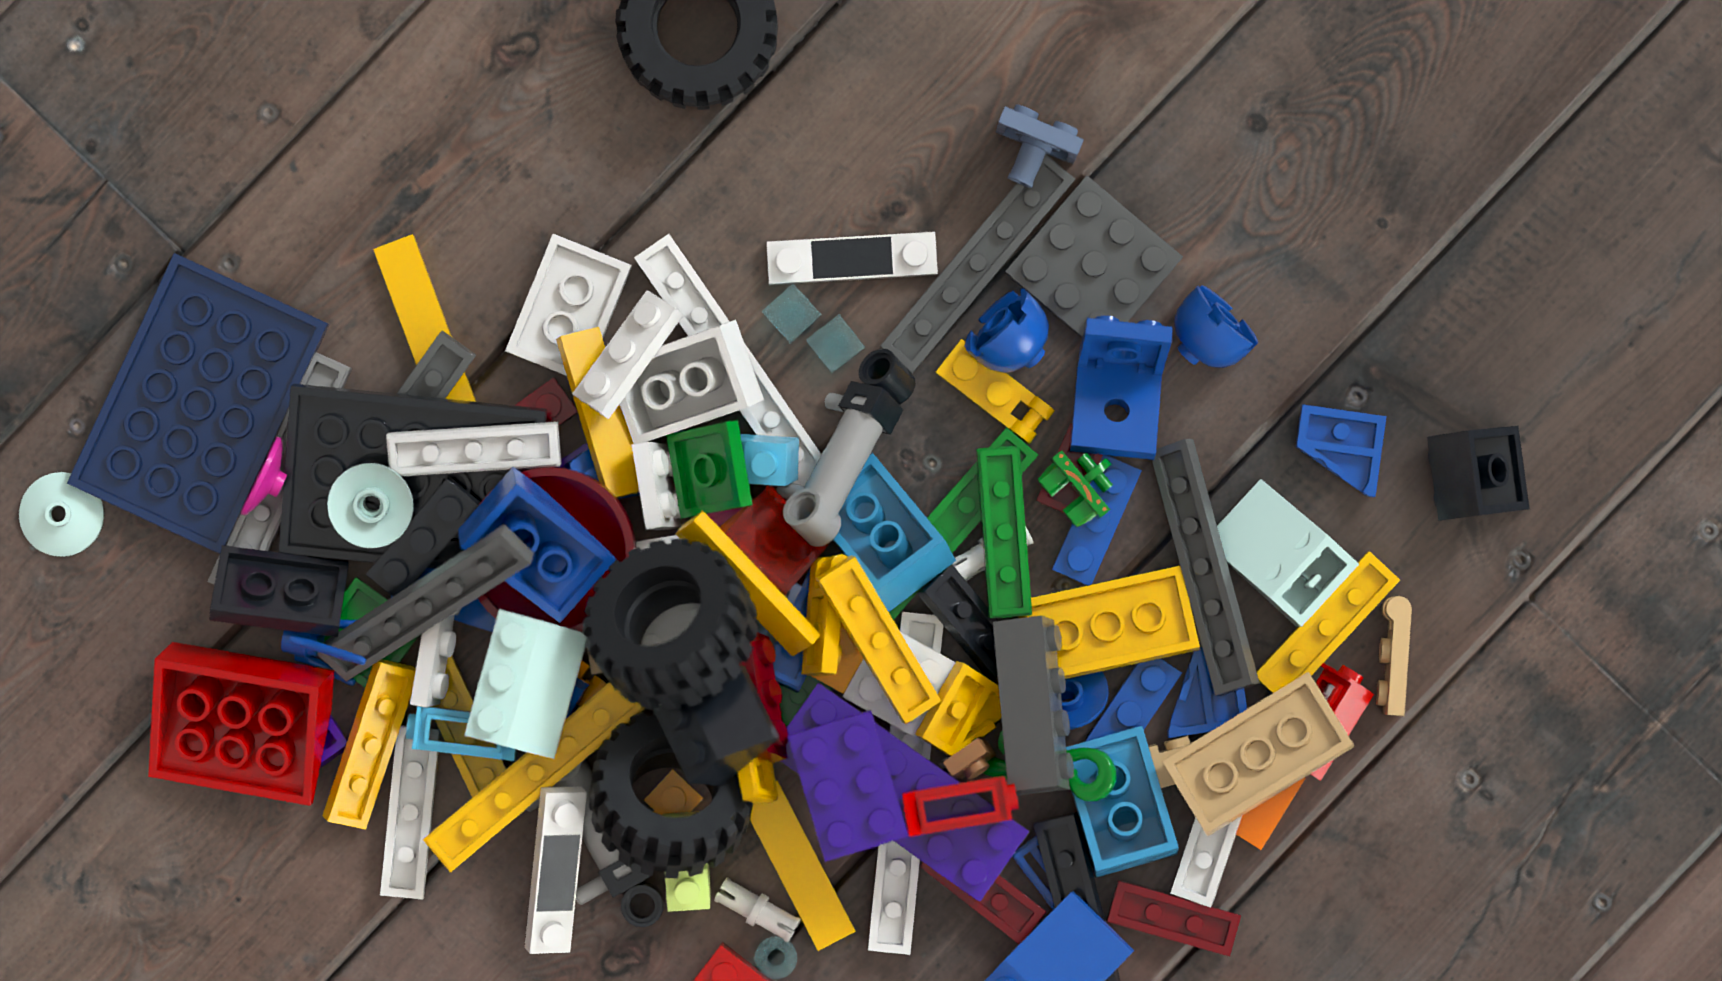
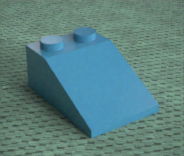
M872 453L868 457L839 512L841 527L833 542L843 555L856 557L887 611L890 612L953 564L956 559L944 538Z
M1142 726L1066 747V750L1085 747L1103 751L1112 759L1116 768V783L1106 798L1096 802H1086L1077 798L1072 792L1096 878L1178 854L1179 847ZM1086 759L1073 762L1074 769H1077L1078 776L1082 782L1088 784L1096 779L1098 767L1094 762Z

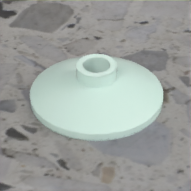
M365 463L347 469L336 479L328 496V514L333 527L345 540L356 546L379 548L391 544L405 532L412 519L413 498L407 483L397 472L384 465ZM366 497H377L380 501V508L377 510L369 509L365 502Z
M66 472L51 473L36 480L26 490L19 508L20 526L27 540L39 551L52 556H71L84 551L97 539L104 522L102 500L67 484L71 473ZM56 506H62L66 512L65 518L60 522H56L52 518V510Z

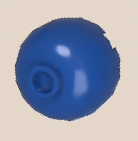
M1203 285L1197 286L1177 309L1174 326L1176 335L1182 342L1177 348L1193 365L1201 361L1209 367L1225 368L1243 359L1258 344V340L1243 319L1238 322L1229 312L1233 308L1215 292Z
M1021 289L1020 296L1011 291L998 299L981 315L978 320L986 324L979 330L977 335L970 330L964 345L967 352L987 369L1002 373L1014 372L1024 366L1029 369L1035 366L1045 354L1043 346L1047 341L1049 323L1044 310L1025 289Z

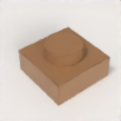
M977 738L943 763L952 777L960 779L967 777L968 780H971L990 767L987 761L996 756V753L988 741Z

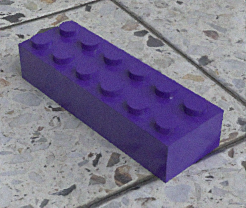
M818 682L787 726L788 735L862 712ZM875 722L907 829L902 792L961 782ZM788 739L786 744L788 759L781 762L799 774ZM976 793L923 801L926 822L995 811L991 803ZM1012 819L905 837L894 842L980 902L1029 831Z

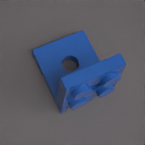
M1098 316L1095 319L1087 318L1077 359L1070 451L1149 460L1155 459L1162 374L1172 342L1173 327L1162 326L1161 323L1153 320L1130 323L1121 322L1113 316ZM1110 405H1119L1126 410L1128 417L1121 422H1114L1106 417L1104 410Z

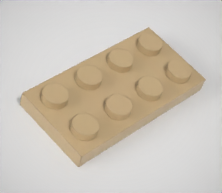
M1307 672L1163 760L1162 763L1204 832L1209 836L1355 746L1310 673Z

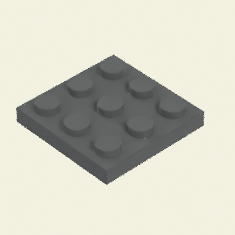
M1086 176L1007 268L1005 274L1082 338L1087 318L1095 319L1098 316H1113L1121 322H1129L1183 256L1090 177Z

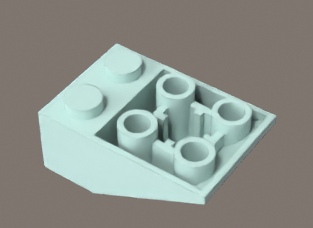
M1262 479L1250 489L1217 525L1227 564L1296 627H1302L1359 565L1331 537Z

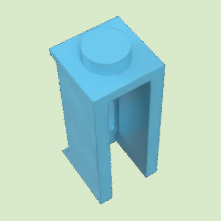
M417 706L416 714L409 713L406 739L413 740L412 749L516 761L518 758V751L516 749L497 744L496 748L429 740L432 719L468 723L471 711Z

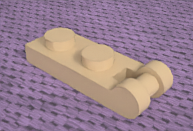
M1394 596L1385 599L1381 606L1382 615L1389 622L1387 638H1381L1379 646V663H1386L1385 680H1378L1376 705L1383 706L1382 714L1404 716L1412 608L1409 600L1405 597Z

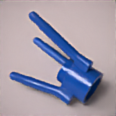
M341 619L339 629L346 628L356 620ZM287 630L283 632L281 650L295 655V661L310 666L332 669L327 663L316 658L318 656L317 652L359 665L366 663V659L363 656L323 644L324 635ZM334 671L335 679L340 680L349 686H354L356 684V680L354 678H351L346 682L338 673Z

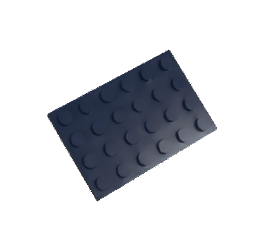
M174 253L67 484L220 554L222 545L226 546L245 500L287 415L291 385L293 383L301 384L330 324Z

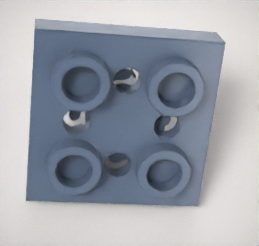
M1015 104L1014 109L1005 106L999 119L996 133L1022 143L1011 173L1007 177L1008 179L1025 187L1032 188L1045 154L1072 165L1074 164L1084 139L1076 136L1078 133L1076 128L1060 121H1054L1053 126L1037 120L1039 114L1036 111L1022 105Z

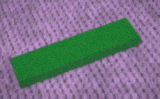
M1020 446L977 448L976 458L988 617L992 619L1031 616L1032 604Z

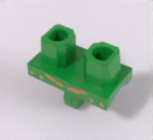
M1062 450L1050 459L1052 464L1046 468L1037 481L1051 497L1068 483L1077 492L1079 497L1062 510L1076 528L1092 520L1095 516L1099 519L1110 511V508L1089 484L1093 480L1103 493L1113 486L1103 473L1104 470L1112 465L1107 458L1097 465L1087 452L1082 455L1077 461L1087 472L1085 476L1078 471Z

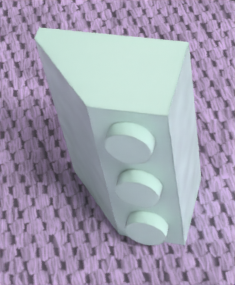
M499 609L465 735L555 759L586 647L587 638L583 632Z

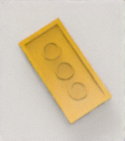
M1181 566L1031 598L1032 615L1019 616V618L1042 615L1054 620V625L1059 627L1062 637V648L1060 651H1057L1058 668L1061 667L1063 669L1065 679L1200 650Z

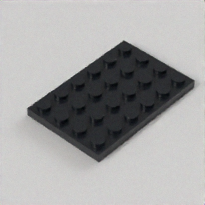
M293 383L290 388L284 472L287 474L283 486L279 553L373 563L379 559L391 544L379 548H364L348 542L333 527L329 518L327 503L332 485L347 469L365 463H375L389 467L387 433L545 423L547 409ZM524 468V469H517V470H519L520 472H523V471H527V470H530V469H536V468ZM510 469L401 476L412 494V519L448 476L478 501L482 502L485 496L496 487ZM366 497L365 502L369 509L377 510L380 508V501L377 497ZM458 532L427 568L437 569L464 551L460 547Z

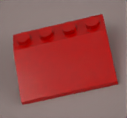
M172 642L154 660L148 777L311 806L314 800L332 711L334 670Z

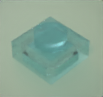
M794 284L789 286L762 311L763 315L790 344L822 316Z
M840 314L806 339V342L831 374L865 349V346Z

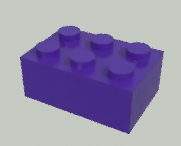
M871 710L788 735L825 861L909 837Z

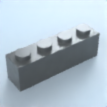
M1042 615L993 622L1007 783L1015 784L1016 794L1018 795L1069 790V778H1073L1074 764L1071 754L1069 752L1066 753L1065 736H1068L1070 733V722L1066 710H1062L1061 693H1064L1066 690V680L1063 669L1061 667L1058 668L1057 651H1060L1062 648L1060 629L1057 625H1054V620Z

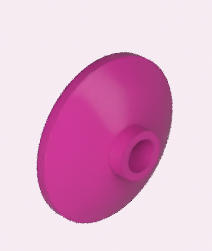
M276 437L240 514L247 515L268 494L274 497L278 496L287 477L286 473L280 471L282 460L281 438Z

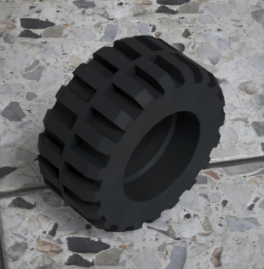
M621 0L619 9H616V37L626 66H628L635 80L649 90L652 96L660 101L663 99L669 101L675 107L685 109L686 106L697 107L698 110L710 109L711 105L722 103V106L734 102L733 98L741 93L745 95L754 88V83L760 76H764L769 68V61L772 55L775 54L778 22L774 0H727L732 6L737 19L735 40L728 52L720 59L710 64L699 66L688 65L675 60L665 51L660 43L657 32L658 18L668 0Z
M671 539V544H666L664 540L650 542L649 547L641 550L640 547H637L627 552L628 558L622 562L616 560L608 567L610 573L606 578H599L593 588L596 593L595 596L589 597L584 612L588 617H585L583 621V634L587 638L586 647L589 654L615 690H618L631 703H640L644 708L655 710L661 704L664 710L680 709V705L683 703H687L689 707L702 703V697L710 693L715 696L724 689L722 684L728 679L733 681L741 672L740 663L742 661L747 662L753 650L749 641H755L758 625L755 622L757 613L750 594L725 557L718 551H712L708 545L701 542H692L690 544L687 539ZM700 604L694 620L680 635L662 644L641 645L647 628L660 614L678 605Z
M653 711V715L646 717L645 712L631 716L629 727L625 723H620L611 731L610 740L603 741L598 750L597 761L594 762L589 809L593 811L591 821L595 832L602 833L601 842L609 852H613L616 849L619 851L618 860L628 867L633 862L640 865V873L653 876V872L656 870L665 872V878H678L681 871H687L690 877L703 873L704 864L707 863L711 868H715L724 862L726 852L733 853L739 846L742 834H746L750 821L753 802L743 801L738 773L722 786L705 785L712 796V802L696 814L676 818L654 813L637 799L632 790V784L649 771L660 768L681 769L655 712Z

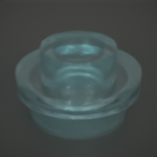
M772 936L763 940L757 947L755 963L758 970L766 977L781 979L788 976L794 970L797 963V952L790 941L787 943L779 936ZM774 949L782 951L784 961L780 965L771 964L768 960L770 951Z

